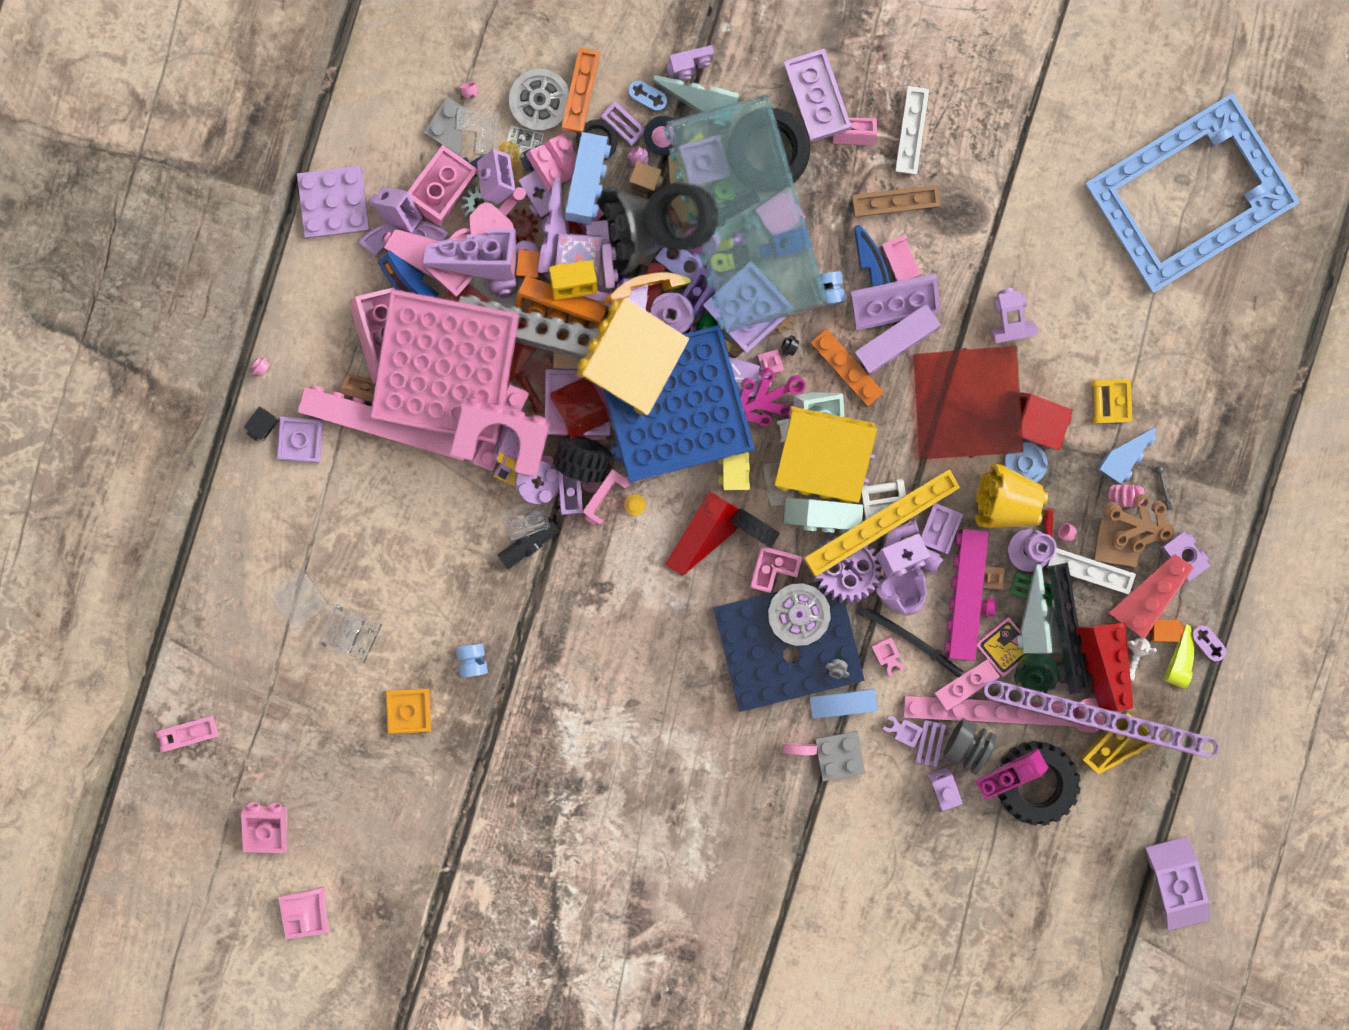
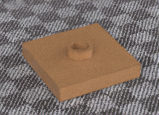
M1100 518L1093 560L1137 567L1139 552H1135L1130 547V542L1134 538H1142V533L1129 538L1124 546H1119L1113 540L1115 533L1130 529L1134 525L1123 521H1110Z

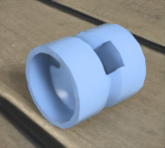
M841 271L814 276L816 289L820 290L817 294L819 307L846 302L845 290L841 288L843 284ZM833 284L834 289L827 290L826 285Z
M483 643L455 648L457 660L461 661V664L458 666L460 678L488 673L486 661L482 659L485 655Z

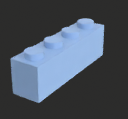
M582 132L565 212V220L591 225L592 218H597L599 205H595L596 198H601L603 185H599L600 178H605L607 165H603L604 159H609L611 146L607 145L608 137Z

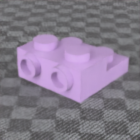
M712 45L670 55V62H666L669 78L678 79L682 82L687 81L695 74V66L698 68L710 66V62H713L714 59Z

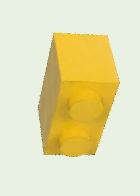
M580 260L575 263L557 264L549 267L554 300L597 294V279L593 260Z

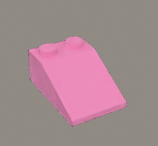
M442 145L408 190V193L420 213L440 227L478 172V169Z

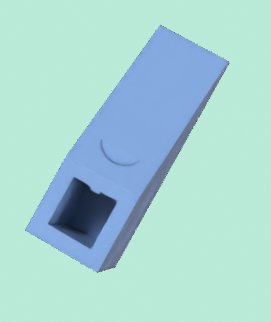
M1151 428L1107 452L1096 470L1116 484L1126 483L1132 475L1130 470L1133 465H1138L1144 457L1142 452L1145 447H1150L1156 438L1154 434L1157 429Z

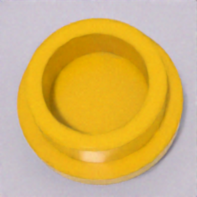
M638 494L630 495L625 500V510L630 515H640L646 508V502Z

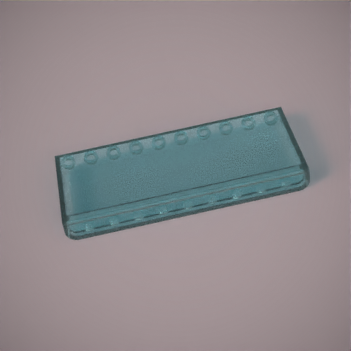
M768 94L666 122V127L663 128L666 140H670L672 144L669 152L672 161H676L678 169L675 170L678 182L694 184L704 188L705 191L711 194L718 209L719 220L716 231L711 236V239L701 246L703 253L699 254L702 266H707L709 274L705 275L708 287H713L715 295L711 296L714 308H719L721 316L717 317L720 329H725L727 334L826 306L827 297ZM683 195L684 203H689L691 210L687 212L691 225L695 224L696 226L698 219L697 208L689 197Z

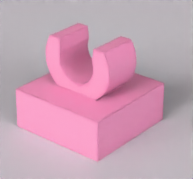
M778 349L757 355L761 371L764 368H770L774 373L784 370Z

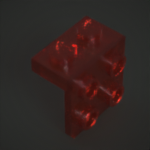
M586 377L550 394L551 400L564 421L570 439L581 436L585 432L601 427L610 421L603 400L591 380Z

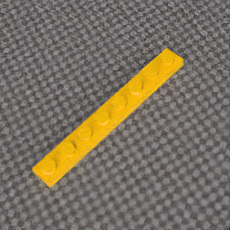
M950 469L803 559L813 576L816 577L953 493L960 486Z

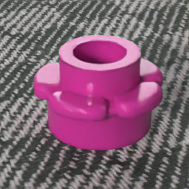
M988 597L987 601L982 602V613L985 614L986 618L989 616L995 617L997 600Z

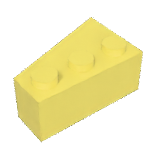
M749 452L718 460V465H723V473L718 474L719 486H723V491L750 490Z

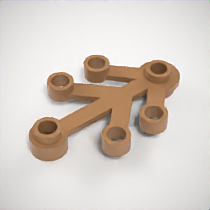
M1139 494L1135 498V504L1138 506L1141 518L1122 511V508L1116 502H1109L1103 508V514L1108 520H1121L1134 525L1130 529L1115 533L1113 540L1119 546H1124L1129 538L1145 531L1152 532L1142 538H1134L1130 542V547L1137 553L1143 551L1145 545L1157 540L1160 543L1169 541L1174 535V527L1169 522H1166L1164 513L1167 507L1161 501H1155L1151 506L1152 511L1156 515L1157 524L1151 523L1148 511L1150 500L1144 494Z

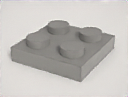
M858 731L815 738L822 781L865 774Z

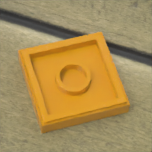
M429 688L386 690L388 734L431 732Z

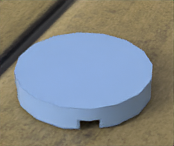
M1029 442L1014 445L1008 450L1004 459L1005 467L1035 482L1044 476L1048 463L1044 451L1036 444Z

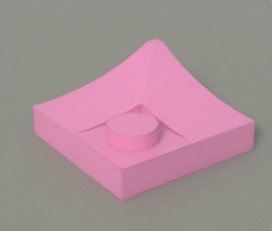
M325 887L284 894L278 897L286 939L329 932Z

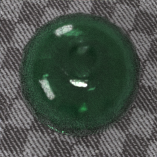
M1028 653L1017 663L1014 673L1015 683L1017 685L1019 683L1023 688L1047 694L1048 690L1055 689L1058 679L1057 665L1047 654Z

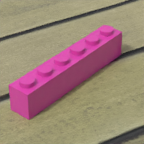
M960 529V533H956L955 546H958V555L954 554L953 567H956V575L951 578V589H954V595L949 599V610H952L951 619L947 620L946 631L950 632L949 640H945L944 653H948V658L976 661L989 533L987 531Z

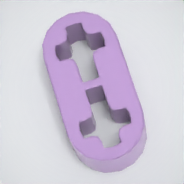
M1197 625L1192 629L1194 643L1208 659L1220 661L1225 657V646L1210 628L1204 625ZM1198 630L1206 631L1204 636L1208 640L1207 642L1203 639H1197L1199 636ZM1210 644L1215 648H1220L1218 651L1219 656L1211 655L1213 650L1210 648Z

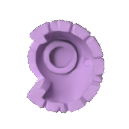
M910 568L905 575L899 578H895V576L887 578L885 575L884 579L879 581L877 594L882 602L893 611L910 616L919 613L923 608L927 590L925 575L921 569L914 570Z

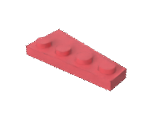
M1174 554L1112 609L1109 614L1121 623L1125 622L1128 628L1142 638H1145L1194 569V566Z

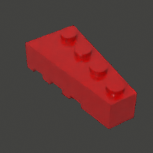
M1125 622L1076 627L1077 635L1081 636L1083 642L1080 645L1082 652L1086 653L1088 659V673L1093 676L1094 683L1092 686L1098 707L1109 711L1134 709Z

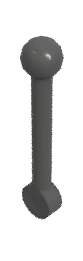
M1158 466L1156 473L1159 474L1166 501L1165 504L1167 510H1171L1172 504L1169 500L1163 476L1164 468Z

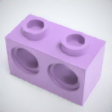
M663 247L655 257V261L660 265H665V269L668 272L688 277L690 280L693 279L700 267L704 268L705 266L702 263L704 259L695 252L691 254L687 250H677L679 253L678 258L670 260L666 256L667 251L670 249ZM692 262L696 267L695 271L692 273L685 272L683 269L684 264Z

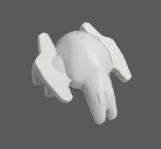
M1142 637L1136 638L1134 641H1127V648L1133 652L1129 663L1132 682L1135 679V668H1137L1140 657L1149 654L1154 656L1157 651L1155 648H1150V643Z

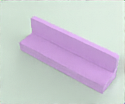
M924 305L857 350L856 355L864 365V370L870 376L940 329L941 324L928 305Z

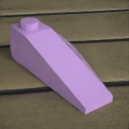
M560 177L555 178L548 209L550 215L545 226V233L547 234L544 237L538 266L539 273L549 272V267L555 266L558 233L570 234L568 221L565 220L566 208Z
M515 229L486 230L487 233L476 236L469 234L466 235L467 238L456 241L449 239L428 244L425 249L424 266L492 280H514L516 265Z

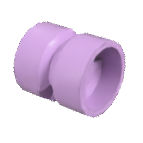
M1037 533L1028 537L1024 549L1030 559L1045 562L1054 557L1057 546L1055 540L1050 535Z

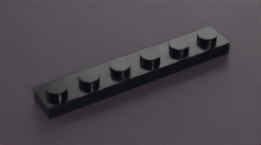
M1068 563L1048 566L1049 578L1056 610L1067 685L1070 694H1078L1089 691L1084 654L1080 646L1082 644L1081 636L1077 635L1075 629L1079 627L1069 565Z

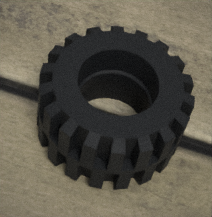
M563 436L560 438L553 465L555 469L567 477L582 482L597 483L604 480L612 453L605 446L594 440L580 436Z

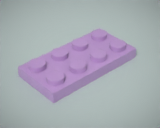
M825 48L784 61L783 65L810 143L851 130L852 126Z
M936 274L851 291L856 330L902 321L924 305H928L933 314L941 313Z

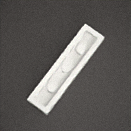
M907 87L895 173L917 175L929 89Z
M1058 548L1056 554L1048 561L1046 566L1048 568L1051 565L1068 563L1070 576L1125 594H1130L1136 575Z

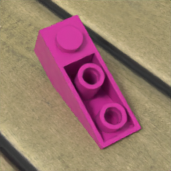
M1036 749L980 777L975 782L984 799L987 800L1042 776L1048 767L1041 753Z

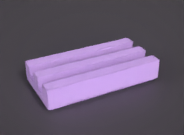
M616 101L600 116L631 147L644 134L645 128ZM616 108L639 132L636 133L612 110ZM610 114L633 138L630 139L607 115Z
M924 720L915 759L916 763L937 767L946 727L945 724ZM928 725H930L932 728L925 759H921ZM939 727L933 761H930L936 728Z

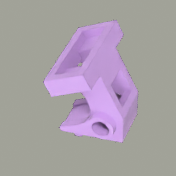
M1013 288L997 292V296L994 297V308L996 313L1000 312L1001 327L990 329L994 342L1001 343L1038 335L1035 323L1032 320L1025 322L1023 307H1026L1025 295H1021L1020 291L1014 292ZM1017 310L1018 321L1008 323L1007 312Z

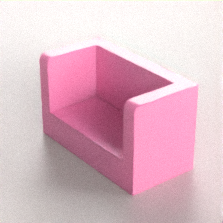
M906 234L880 246L895 282L917 278L922 275L907 244Z

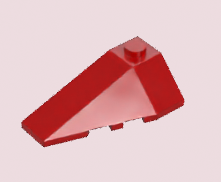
M709 491L665 565L682 576L685 575L736 531L738 527L732 524L731 521L739 509Z

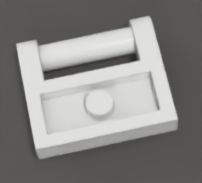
M903 478L896 479V482L871 486L863 485L861 496L865 520L906 495ZM898 490V497L872 501L869 499V494Z

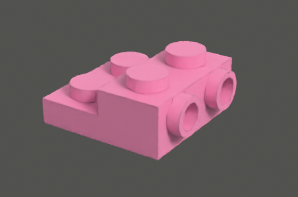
M565 134L552 138L545 144L526 153L527 158L547 191L552 190L556 177H560L561 185L572 181L577 154L574 151L573 141L567 138Z
M251 802L244 806L241 813L243 852L286 853L287 807H282L280 803L260 806L257 802Z

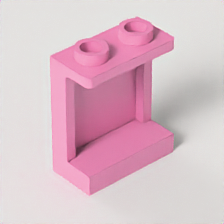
M613 469L583 511L586 514L584 518L593 525H596L597 522L599 524L604 522L594 512L614 483L617 482L625 489L630 484L628 479Z

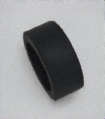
M598 119L586 122L584 133L598 128L608 134L609 145L611 146L610 158L617 147V137L613 127L606 121ZM577 133L576 141L577 148L579 149L581 134Z

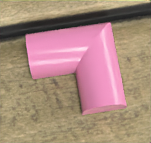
M760 546L750 588L771 593L776 572L793 577L798 576L802 556Z

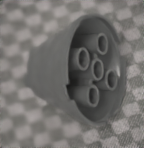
M607 188L602 191L601 198H598L596 203L604 213L599 221L607 220L609 241L611 247H615L616 260H612L613 269H617L618 275H624L663 246L656 243L645 225V208L649 199L615 188ZM666 212L667 226L671 233L674 234L672 223H669L668 215Z

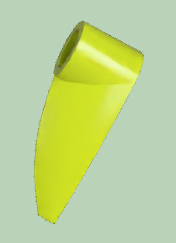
M1187 624L1184 625L1183 637H1180V642L1176 644L1164 677L1165 682L1186 689L1191 682L1194 660V640L1191 626Z

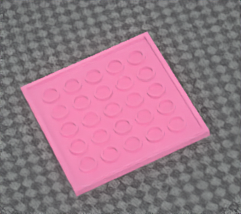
M391 289L370 418L455 435L465 400L476 399L485 406L490 407L491 404L504 408L520 313ZM501 423L485 427L480 432L478 440L498 443Z

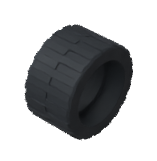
M668 183L658 188L649 198L650 200L645 208V225L650 236L659 245L673 250H693L703 246L715 233L719 220L718 209L715 200L712 199L711 194L705 191L704 188L687 183ZM684 195L694 202L697 208L698 219L694 230L688 236L679 238L674 236L669 230L666 223V212L669 204L676 197Z

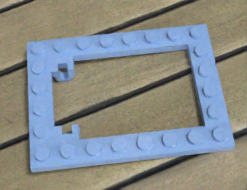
M1233 93L1085 183L1091 196L1152 294L1300 203ZM1204 135H1207L1214 147L1232 137L1260 182V185L1244 194L1251 208L1160 263L1116 190Z

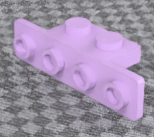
M607 220L593 221L591 225L586 224L587 235L602 237L597 284L614 289V282H618L617 269H613L612 260H616L615 247H611L609 241Z

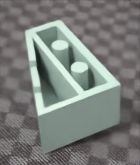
M786 498L783 524L802 525L803 530L816 531V527H822L821 532L834 533L835 529H840L839 533L843 534L862 522L863 505Z

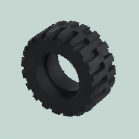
M1032 741V743L1024 742L1019 747L1010 749V753L1007 756H1003L1000 760L1002 761L1000 767L1038 749L1046 765L1051 767L1056 774V790L1048 800L1042 803H1031L1021 796L1018 786L998 794L997 797L1000 799L1002 806L1023 823L1026 822L1037 826V824L1043 826L1050 825L1052 821L1056 823L1061 820L1060 817L1064 814L1067 816L1071 812L1069 810L1071 806H1075L1078 801L1076 796L1080 794L1081 787H1079L1080 775L1077 773L1078 768L1067 753L1050 743Z

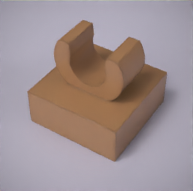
M985 567L983 588L1003 589L1005 568Z

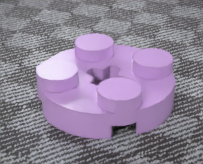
M664 293L658 296L652 304L650 314L681 334L686 332L694 321V311L690 301L679 293ZM668 309L676 310L675 320L667 318L666 315L669 314Z
M540 461L536 477L517 472L515 486L525 501L541 504L549 502L555 496L559 487L558 472L550 464ZM540 476V480L543 483L538 488H534V484L531 483L532 479Z
M1025 529L1018 531L1011 537L1007 546V553L1013 566L1019 570L1030 572L1034 571L1035 563H1040L1042 568L1048 563V561H1034L1024 554V546L1028 537L1042 532Z

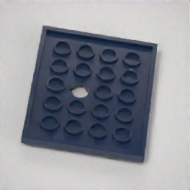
M813 582L807 585L818 589L821 582ZM818 589L824 595L826 589ZM778 591L713 607L739 712L865 681L845 600L840 603L838 596L831 600L832 594L826 595L825 598L830 606L831 617L826 632L819 640L808 645L798 646L783 642L774 634L769 624L768 609L772 598ZM789 646H794L800 651V657L794 663L785 661L783 657L784 650ZM834 659L843 660L848 665L846 671L849 673V677L838 679L830 676L826 664L831 663Z

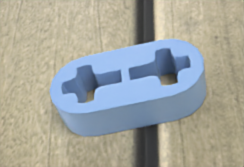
M635 81L630 85L629 95L634 101L654 112H661L666 108L667 98L661 91L643 81ZM639 86H642V91L646 93L647 96L645 97L642 94L635 96V91L633 90V88H639ZM651 96L657 99L659 96L661 97V102L663 104H658L657 107L653 106L654 101L649 99V97Z

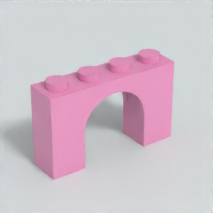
M476 399L465 400L451 455L472 460L480 432L491 424H505L514 429L520 439V452L515 472L536 477L550 422H547L546 418L541 416H533V418L525 416L524 412L518 410L508 412L499 405L491 404L490 407L485 406Z

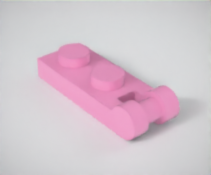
M213 715L155 732L156 738H159L161 744L159 746L161 753L219 736ZM172 734L174 742L169 743L167 735Z

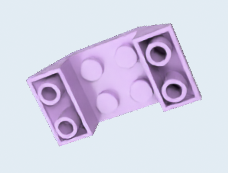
M1185 836L1145 847L1150 868L1155 872L1164 909H1162L1167 931L1210 920L1208 897L1198 860L1188 837Z

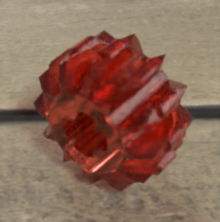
M516 209L514 210L516 217L513 218L510 214H507L506 217L512 222L516 232V244L520 240L527 241L526 238L528 237L532 241L535 240L531 233H539V229L533 228L539 222L538 220L531 221L534 218L533 213L526 217V209L522 210L521 215H519ZM518 223L521 225L525 223L524 227L526 230L524 232L521 230L520 233L517 232L516 225Z

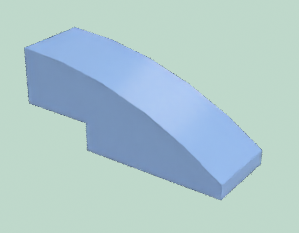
M874 688L809 697L812 718L878 711Z

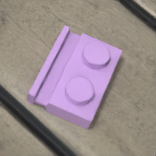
M933 504L921 534L925 546L948 554L963 514L939 504Z

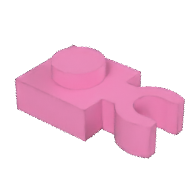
M891 636L871 645L880 665L882 666L887 663L886 671L889 676H893L891 669L894 666H898L899 670L903 671L902 664L895 660L900 657V654Z

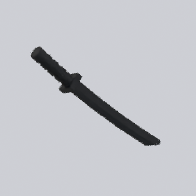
M859 609V613L912 643L929 655L930 659L939 662L956 677L959 678L964 671L945 656H942L940 650H935L917 636L871 609Z

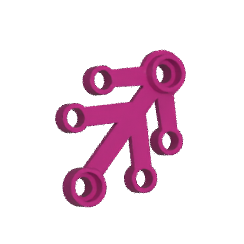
M764 368L761 371L762 381L754 400L748 403L750 392L755 389L756 385L753 379L749 377L743 379L741 382L743 389L740 398L746 419L759 423L762 427L769 426L772 420L768 413L756 414L751 412L757 408L777 413L781 417H787L790 411L787 403L775 404L770 401L788 392L796 395L801 394L806 388L802 377L798 375L791 376L786 384L766 393L770 383L775 379V374L772 369ZM767 373H771L768 378H765ZM747 383H752L750 387H745ZM782 408H787L786 411L780 412ZM767 417L765 422H761L762 418Z

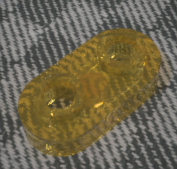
M506 141L499 146L498 151L503 153L506 150L513 151L510 159L512 171L517 173L516 177H514V184L516 185L519 183L518 180L523 178L520 151L514 142Z

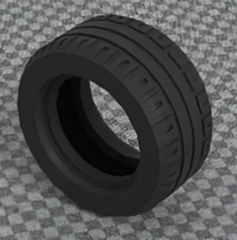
M765 107L747 113L737 122L729 138L728 160L731 170L742 184L744 183L745 186L754 189V191L772 193L787 189L802 176L809 161L810 139L807 130L796 116L794 117L793 114L784 111V109ZM763 128H775L783 132L790 140L793 148L790 163L782 170L774 173L755 169L749 163L745 154V144L749 136Z

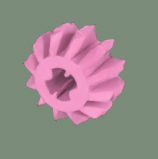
M1113 485L1109 488L1108 501L1116 502L1121 508H1138L1135 504V498L1139 494H1144V488L1134 485Z

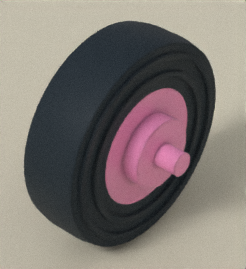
M657 116L648 122L643 136L644 142L650 151L658 155H668L678 149L683 134L679 123L669 116Z

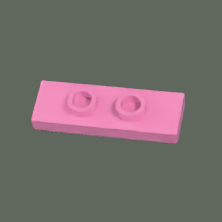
M987 659L935 692L934 695L947 712L982 690L989 681L998 680L1000 676Z

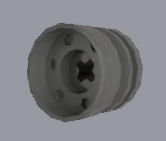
M962 718L946 744L943 758L954 764L965 758L963 768L967 770L971 766V773L977 775L990 759L997 735L990 732L986 736L987 730L985 728L975 735L977 725Z

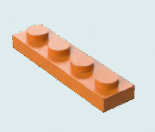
M579 47L562 122V131L578 134L584 132L600 59V51Z
M827 328L810 343L867 407L884 393Z

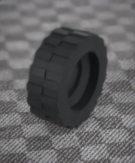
M741 508L731 521L732 524L770 548L780 535L778 531Z

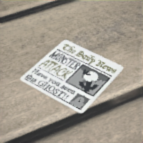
M510 126L504 153L510 155L511 161L522 163L523 152L528 149L532 150L537 145L542 144L544 134Z

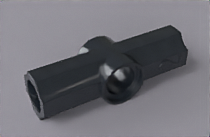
M548 517L532 530L529 529L520 535L513 544L497 555L505 567L510 569L523 558L529 557L543 547V544L558 534L560 530L553 520Z

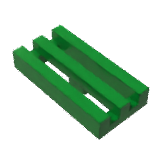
M1016 572L1009 593L1027 599L1028 594L1015 589L1018 586L1029 590L1030 586L1020 583L1018 580L1021 578L1031 582L1032 577ZM1044 582V587L1051 589L1050 593L1045 592L1044 596L1048 597L1046 605L1051 607L1053 600L1051 584Z

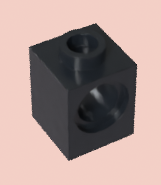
M259 406L244 428L248 430L246 434L255 441L258 439L265 441L280 420Z

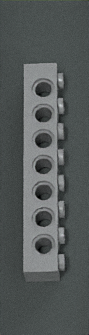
M468 295L467 298L461 296L459 300L462 303L520 313L518 323L526 322L527 325L524 329H517L515 342L579 359L586 357L589 352L587 349L589 343L586 346H581L579 341L583 338H588L591 342L599 333L598 328L589 330L579 323L566 324L563 323V320L556 317H551V319L543 318L537 312L524 313L517 307H501V304L497 302H482L479 298ZM546 327L548 331L544 335L537 334L539 328ZM561 333L569 334L566 340H559L558 336Z

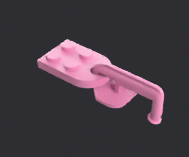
M521 187L515 188L516 191L508 197L499 209L490 203L480 204L469 217L470 228L458 230L449 239L456 241L467 238L466 235L469 234L476 236L487 233L486 230L514 229L512 222L506 215L519 200L525 198V190ZM429 266L423 267L454 297H457L474 278V276Z

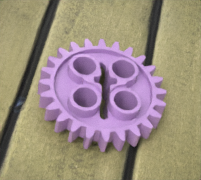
M827 539V540L824 542V545L827 544L828 542H830V540ZM868 545L850 555L849 558H845L832 566L836 573H832L827 569L816 576L814 581L821 582L818 589L825 588V596L831 593V600L838 596L840 603L845 598H847L849 604L852 603L854 598L857 602L862 597L866 599L869 596V592L872 593L875 590L874 586L879 584L876 578L881 576V573L877 571L881 568V565L875 564L878 559L876 556H872L875 549L868 550ZM857 565H862L865 568V572L860 571ZM844 580H849L853 587L847 586Z

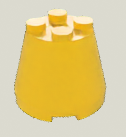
M990 464L991 469L988 473H983L978 485L975 500L978 503L979 514L975 516L977 525L988 529L1040 525L1042 507L1046 505L1048 500V493L1044 492L1042 485L1003 465Z

